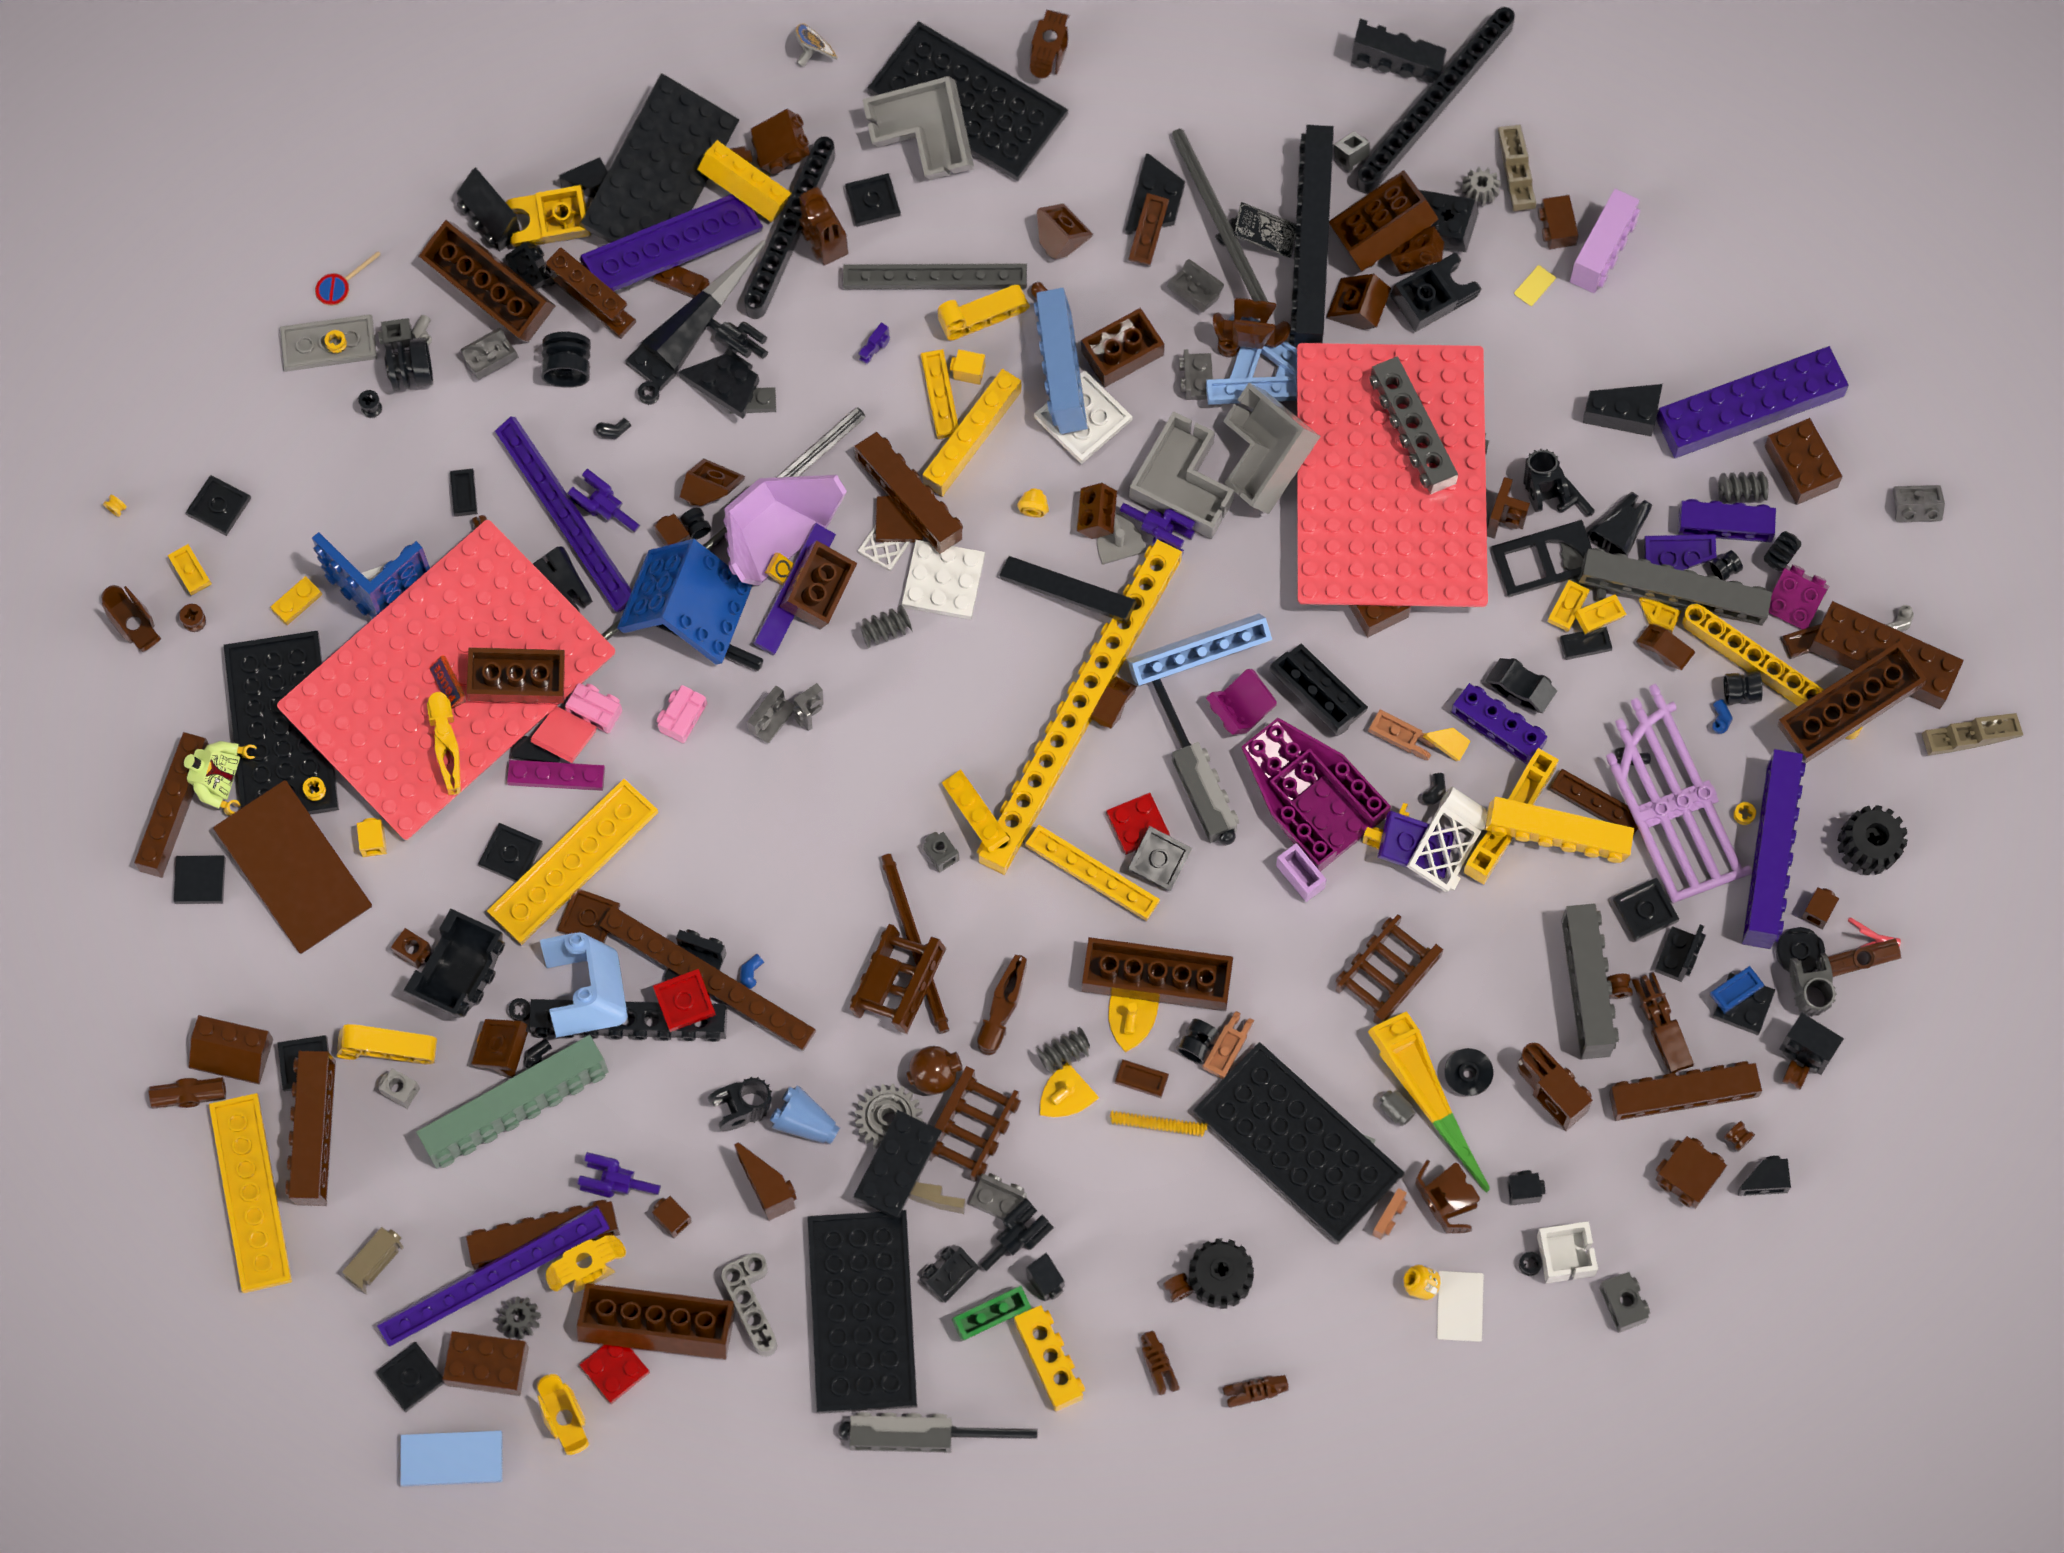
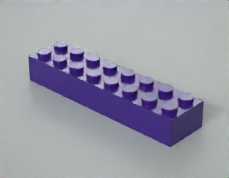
M1830 346L1660 407L1656 421L1675 459L1845 396L1849 384Z
M1774 749L1767 764L1742 945L1771 949L1774 942L1778 943L1779 936L1783 932L1784 921H1781L1787 905V898L1783 897L1790 883V875L1786 874H1788L1789 867H1791L1793 861V853L1790 851L1792 844L1795 843L1797 832L1793 829L1799 817L1800 808L1797 807L1798 799H1801L1803 785H1800L1806 768V763L1802 762L1803 754Z

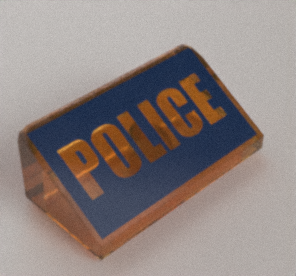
M440 656L430 667V672L440 691L450 700L453 709L465 703L466 697L446 656Z

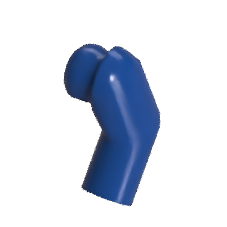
M1721 699L1713 704L1718 716L1715 722H1713L1712 728L1718 734L1725 733L1733 720L1725 701Z
M757 953L740 968L739 981L749 989H752L757 983L753 978L754 971L764 963Z

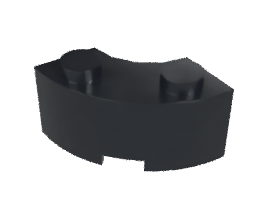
M1500 658L1485 680L1506 698L1510 694L1522 701L1520 706L1538 713L1545 711L1557 693V690L1551 684L1552 681L1548 677L1537 675L1527 670L1515 658Z

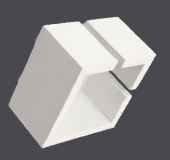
M1589 1221L1539 1229L1537 1240L1546 1284L1567 1281L1570 1275H1572L1573 1280L1594 1277L1596 1275L1598 1266L1594 1248H1591L1593 1241Z

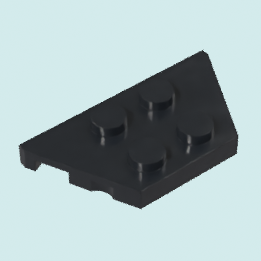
M1147 153L1125 230L1127 235L1137 231L1147 193L1169 199L1162 227L1174 226L1185 188V181Z
M727 354L678 372L680 379L742 419L746 416L745 409L748 402L751 403L754 396L753 392L760 381L757 373Z

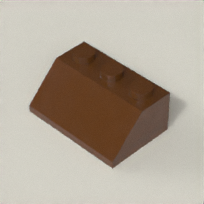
M198 1015L191 1037L189 1069L260 1085L273 1043V1037L266 1030Z

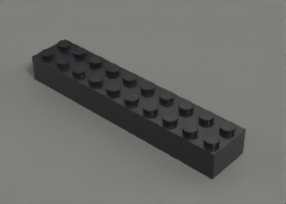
M1306 125V133H1301L1289 341L1290 344H1294L1296 349L1300 343H1323L1334 126Z

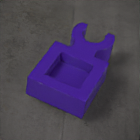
M882 322L869 337L867 345L859 352L861 356L859 360L868 364L874 353L877 354L881 348L884 349L890 341L889 327Z

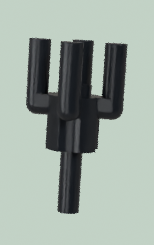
M712 319L708 327L717 332L715 339L727 347L725 354L750 370L753 365L737 355V352L745 358H748L752 352L762 359L768 355V351L749 339L747 334L761 344L767 341V336L747 322H741L737 327L731 322L720 324Z
M1027 1198L1019 1203L1003 1219L1006 1229L996 1238L1001 1244L980 1264L986 1272L1007 1251L1014 1256L1023 1246L1031 1250L1054 1228L1043 1214L1029 1228L1024 1225L1037 1212V1209Z

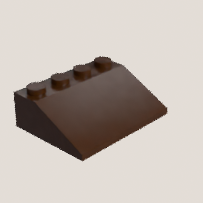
M1403 170L1331 219L1329 224L1360 270L1364 271L1372 267L1384 256L1391 254L1403 243L1412 240L1422 230L1431 227L1439 219L1414 182Z

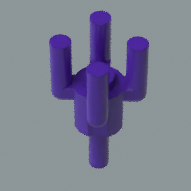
M588 468L582 476L585 478L584 481L596 489L590 499L574 487L568 491L567 494L571 496L570 499L590 515L597 516L600 514L608 521L615 517L633 532L639 529L640 524L620 510L623 503L613 496L614 492L611 486Z
M1123 503L1120 508L1121 512L1143 523L1141 530L1154 536L1153 545L1158 539L1182 551L1183 555L1184 550L1181 548L1185 540L1173 535L1172 532L1175 531L1189 539H1192L1195 531L1192 529L1196 521L1172 509H1166L1164 514L1151 509L1145 514L1126 503Z
M590 1152L586 1153L584 1161L587 1162V1167L603 1172L601 1180L580 1175L578 1179L580 1191L611 1198L615 1192L628 1195L632 1188L659 1195L661 1185L634 1179V1171L621 1168L617 1159Z

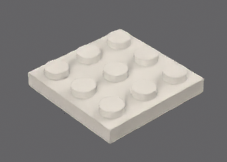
M1085 370L1080 375L1088 429L1060 434L1058 426L1053 425L1047 403L1034 413V418L1081 464L1128 425L1133 418Z
M916 540L902 607L972 620L985 552L952 546L939 554L929 542Z

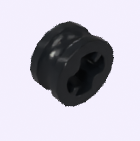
M647 381L639 386L638 394L642 403L652 405L659 400V388L654 382ZM645 390L649 392L653 390V396H645Z
M522 998L513 1000L509 1005L510 1017L514 1021L524 1022L530 1017L529 1002ZM517 1005H520L521 1008V1006L524 1005L525 1014L520 1015V1013H518V1015H516L515 1007Z
M1534 1252L1523 1254L1519 1261V1269L1526 1276L1536 1275L1542 1266V1259ZM1534 1259V1265L1537 1264V1268L1527 1269V1264H1524V1260Z

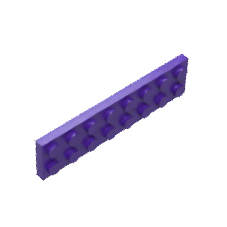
M730 194L581 254L580 261L597 278L613 291H616L761 232L763 225L751 207Z

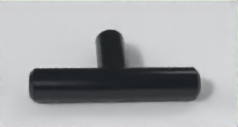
M1565 477L1569 489L1570 502L1564 506L1558 504V511L1563 513L1577 503L1587 516L1593 515L1595 512L1594 508L1569 479Z

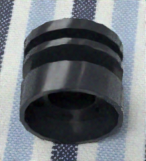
M554 332L542 339V356L544 359L541 362V378L544 382L552 386L570 388L582 386L590 380V363L588 360L591 357V342L588 337L575 332Z
M426 337L410 339L409 350H405L402 341H397L398 352H395L392 342L386 343L385 367L387 377L394 391L400 390V379L403 380L404 388L408 389L410 378L414 377L417 387L433 385L432 365Z

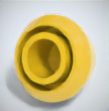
M1032 488L1026 491L1017 504L1019 511L1026 516L1043 517L1049 512L1047 497L1039 489Z

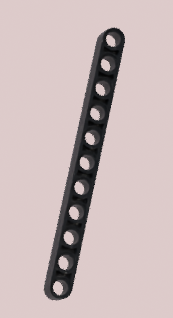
M1501 7L1496 10L1358 171L1356 185L1360 192L1369 194L1382 183L1511 33L1515 19L1514 11L1511 8ZM1500 20H1506V21H1508V22H1507V23H1503V22H1501ZM1491 35L1495 38H1488L1486 36ZM1473 51H1479L1481 54H1475ZM1459 67H1466L1467 70H1462ZM1450 82V83H1453L1454 85L1449 86V85H1446L1445 83ZM1433 98H1437V99H1439L1440 101L1436 102V101H1433L1432 99H1433ZM1419 114H1424V115H1426L1427 117H1420V116H1418V115H1419ZM1405 130H1411L1413 133H1406ZM1391 146H1397L1399 149H1392ZM1377 162H1384L1385 165H1378ZM1363 178H1370L1372 181H1364Z

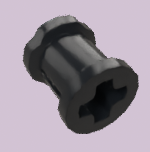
M365 390L359 395L358 402L362 413L366 417L375 418L381 414L382 404L379 402V396L375 391Z

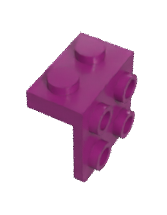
M1794 564L1791 567L1787 565L1772 592L1769 613L1803 630L1809 627L1830 586L1826 584L1827 581L1822 577L1814 575L1812 578L1804 574L1805 570Z
M1246 669L1224 691L1211 692L1206 697L1210 703L1211 710L1221 718L1224 728L1232 735L1247 734L1277 704L1275 698L1253 669Z

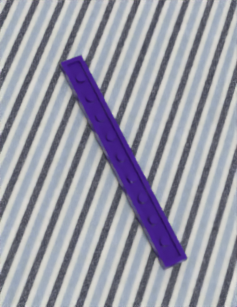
M510 416L495 430L496 434L616 612L623 611L632 593L631 588L516 417Z
M597 1205L378 1322L377 1327L390 1347L562 1255L571 1248L609 1230L610 1227Z

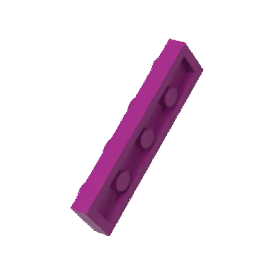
M509 760L507 784L509 786L603 791L605 766Z

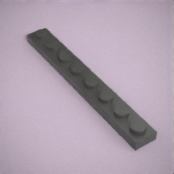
M843 264V289H1005L1013 285L1027 288V264Z

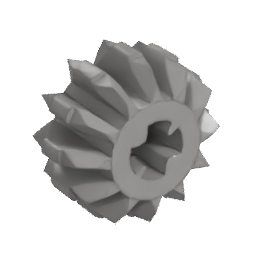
M1478 167L1476 172L1470 169L1468 176H1465L1462 182V193L1466 194L1465 198L1476 199V203L1481 202L1483 207L1486 205V201L1492 204L1495 197H1498L1500 193L1501 182L1496 180V173L1489 174V167L1485 171Z

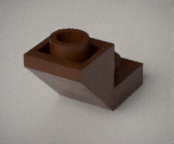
M1652 624L1648 625L1636 641L1641 648L1657 653L1665 665L1679 670H1683L1696 653L1668 630Z
M1116 676L1107 685L1090 719L1103 727L1112 729L1120 720L1125 704L1135 694L1137 686Z

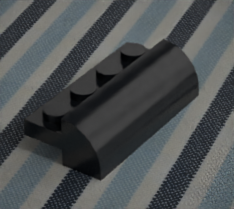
M1302 643L1291 652H1285L1270 665L1269 670L1336 735H1341L1347 731L1349 726L1368 709V706Z

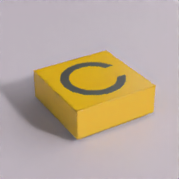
M775 553L765 573L780 585H783L794 563L781 553Z

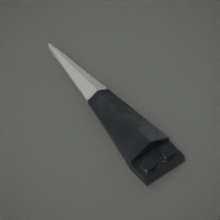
M765 240L756 245L641 342V345L626 359V364L647 381L654 382L658 386L659 391H661L677 375L711 320L764 248Z

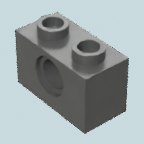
M1626 1272L1601 1282L1599 1289L1618 1333L1647 1322L1650 1309L1646 1300H1641L1638 1293L1640 1286L1636 1277L1632 1278L1630 1272ZM1623 1296L1629 1297L1632 1300V1306L1622 1305L1620 1298Z

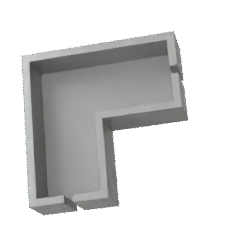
M947 76L862 99L866 118L873 122L868 123L872 144L882 147L916 138L925 177L933 180L951 175L950 171L956 174L975 169L956 81L951 77Z
M1248 383L1238 401L1253 408V411L1250 412L1234 404L1223 421L1250 444L1225 484L1233 489L1236 494L1240 495L1250 506L1269 514L1321 436L1268 392Z
M1173 411L1131 483L1129 498L1161 514H1164L1166 509H1172L1196 521L1192 530L1212 539L1222 522V518L1225 517L1233 503L1234 490L1197 472L1214 443L1215 431L1196 423L1194 425V433L1191 435L1192 420Z

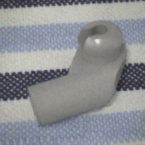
M421 315L412 331L414 339L426 337L429 346L432 338L428 335L426 329L431 319Z
M1909 605L1901 606L1896 621L1886 625L1901 632L1909 629L1914 617L1912 608Z

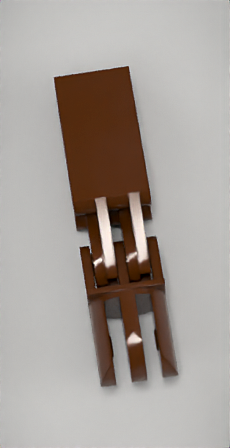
M1014 955L994 992L990 1020L983 1019L977 1044L980 1052L984 1055L990 1056L999 1049L1004 1035H1006V1027L1004 1025H1006L1017 1007L1027 968V958L1022 955ZM1017 969L1015 988L1005 999L1004 991L1008 983L1016 975Z
M1654 972L1649 973V978L1647 975L1640 976V982L1637 978L1632 979L1631 981L1641 1002L1639 1007L1642 1008L1647 1021H1651L1654 1026L1651 1035L1669 1074L1693 1067L1694 1062L1678 1021L1676 1019L1671 1021L1669 1015L1671 1008L1666 999V993L1662 992Z

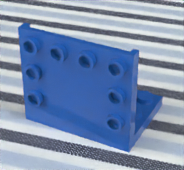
M320 532L312 537L315 545L313 550L318 555L317 559L322 564L321 568L326 573L324 574L326 579L332 585L337 583L342 588L340 592L349 601L353 599L357 603L356 608L364 616L368 614L372 619L430 569L423 547L415 541L412 545H407L401 551L400 556L394 561H389L383 567V571L373 580L369 581Z
M695 539L651 549L644 560L617 629L627 633L664 624L714 664H722L753 585L742 583L737 574H732L726 563Z

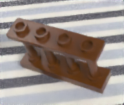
M560 247L546 261V265L557 274L554 279L555 284L619 338H622L636 324L635 318L624 310L627 302L563 248Z
M1399 914L1394 919L1389 917L1381 927L1383 929L1382 933L1378 937L1374 935L1366 945L1368 949L1363 955L1358 953L1351 962L1353 965L1348 972L1344 970L1335 981L1338 983L1336 991L1339 994L1347 987L1374 1009L1375 1016L1373 1022L1377 1025L1389 1019L1442 957L1444 950L1437 944L1430 949L1418 943L1398 927L1402 918ZM1391 934L1420 956L1419 959L1421 961L1416 967L1414 965L1410 966L1383 945ZM1376 951L1404 973L1406 979L1401 985L1392 982L1367 962ZM1361 969L1389 991L1391 996L1386 1002L1383 1000L1380 1002L1352 980Z
M888 924L886 930L881 934L877 950L871 955L870 965L866 973L861 977L859 989L851 998L850 1010L858 1018H862L865 1010L891 1018V1023L899 1032L907 1034L947 948L940 939L932 936L925 945L901 938L896 927ZM895 946L922 954L918 965L912 966L902 963L899 972L912 976L909 985L905 988L894 984L891 986L889 993L902 997L898 1008L881 1007L859 998V994L878 954L890 957Z
M966 1066L935 1125V1128L942 1131V1135L929 1161H932L934 1155H941L972 1170L970 1177L972 1181L976 1182L978 1176L981 1177L982 1173L985 1174L988 1168L986 1161L989 1155L994 1156L999 1146V1143L996 1141L1000 1134L1004 1135L1010 1125L1008 1118L1011 1112L1016 1113L1020 1106L1019 1091L1014 1089L1011 1097L1005 1096L978 1083L975 1078V1070ZM967 1092H977L1004 1105L1005 1108L1000 1118L998 1119L967 1104L966 1100H964ZM963 1112L994 1127L989 1139L986 1140L955 1125L953 1119L956 1113L960 1114ZM951 1133L982 1148L983 1151L978 1161L976 1162L945 1147L942 1142L945 1134L950 1135Z

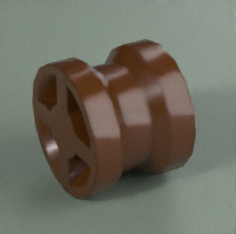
M1218 337V351L1222 356L1232 358L1239 353L1240 346L1233 345V342L1221 341Z
M187 604L181 609L179 614L180 620L186 630L198 632L204 628L206 616L200 606L197 604Z
M1614 974L1606 978L1607 981H1611L1612 995H1609L1610 999H1623L1633 995V990L1629 987V982L1631 981L1629 974Z
M1791 1060L1782 1082L1794 1084L1797 1089L1801 1090L1810 1068L1807 1066L1801 1067L1797 1065L1796 1061Z
M1740 1121L1724 1138L1727 1141H1731L1734 1144V1149L1739 1152L1754 1138L1755 1134L1752 1131H1748L1745 1128V1124Z
M1185 1273L1178 1274L1163 1284L1165 1289L1170 1291V1298L1173 1303L1188 1297L1194 1292L1192 1286L1187 1283Z

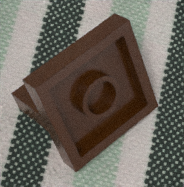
M1503 478L1489 520L1487 537L1495 539L1500 523L1505 524V526L1511 529H1523L1530 503L1509 497L1513 479Z
M485 1019L471 1065L477 1068L493 1069L507 1078H513L528 1034L525 1031L527 1024L522 1021Z

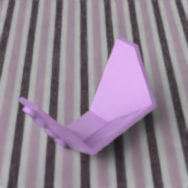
M837 475L759 478L726 506V518L723 519V522L727 529V533H725L729 544L727 553L731 559L728 565L732 574H737L742 583L759 586L770 577L765 571L775 553H781L787 559H790L802 549L815 523L826 528L847 492Z

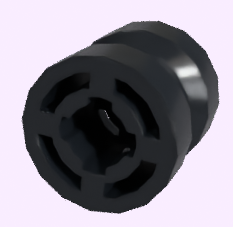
M700 507L688 510L680 518L683 525L688 527L691 539H700L712 530L709 522L704 520V513Z
M1732 550L1726 552L1723 558H1717L1710 562L1713 574L1724 581L1729 579L1732 573L1737 574L1743 570L1740 558Z

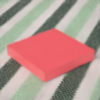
M557 706L533 734L531 742L573 763L595 734L597 726Z

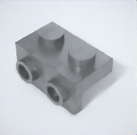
M1188 259L1185 261L1182 270L1169 280L1167 287L1195 308L1204 312L1218 300L1224 283Z
M497 328L461 348L468 367L478 380L519 358L501 328Z

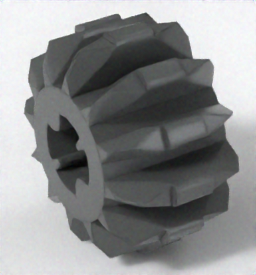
M519 1296L515 1297V1304L507 1300L506 1304L509 1308H500V1312L504 1316L498 1318L499 1323L504 1324L501 1328L502 1331H509L510 1338H514L518 1332L519 1338L524 1339V1332L526 1331L532 1336L534 1333L531 1327L539 1328L540 1326L535 1321L541 1318L540 1312H535L538 1308L537 1304L530 1305V1299L527 1297L522 1303ZM520 1313H522L525 1319L523 1321L519 1319L520 1322H517L514 1317L517 1314L520 1317Z

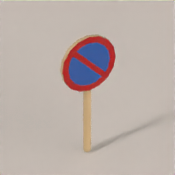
M376 252L345 278L335 273L321 277L315 287L316 296L319 301L329 306L342 303L349 294V284L347 281L379 257L380 252Z

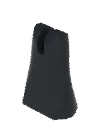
M1630 492L1587 532L1590 541L1602 549L1610 542L1607 549L1608 553L1628 556L1641 527L1650 513L1652 504L1643 500L1636 509L1633 508L1639 495Z
M557 546L545 555L547 563L543 558L533 563L579 612L580 610L573 600L574 597L584 607L593 602L564 547Z

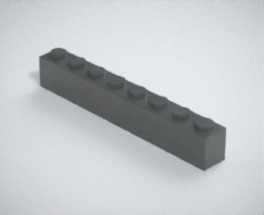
M1588 548L1583 557L1579 583L1684 608L1692 604H1699L1715 615L1761 626L1768 618L1772 596L1771 591H1766L1765 588L1760 586H1745L1739 581L1728 582L1720 580L1719 577L1714 575L1703 576L1692 570L1682 571L1674 569L1673 566L1667 564L1656 565L1646 559L1635 560L1628 558L1624 554L1614 555L1606 553L1599 548Z

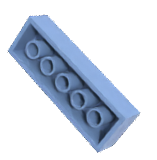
M1064 287L1037 292L1038 302H1034V309L1039 320L1036 324L1039 336L1041 335L1039 346L1041 355L1044 357L1042 368L1047 379L1044 383L1046 393L1049 395L1050 401H1047L1049 414L1052 416L1053 425L1058 426L1060 434L1088 429L1072 312Z

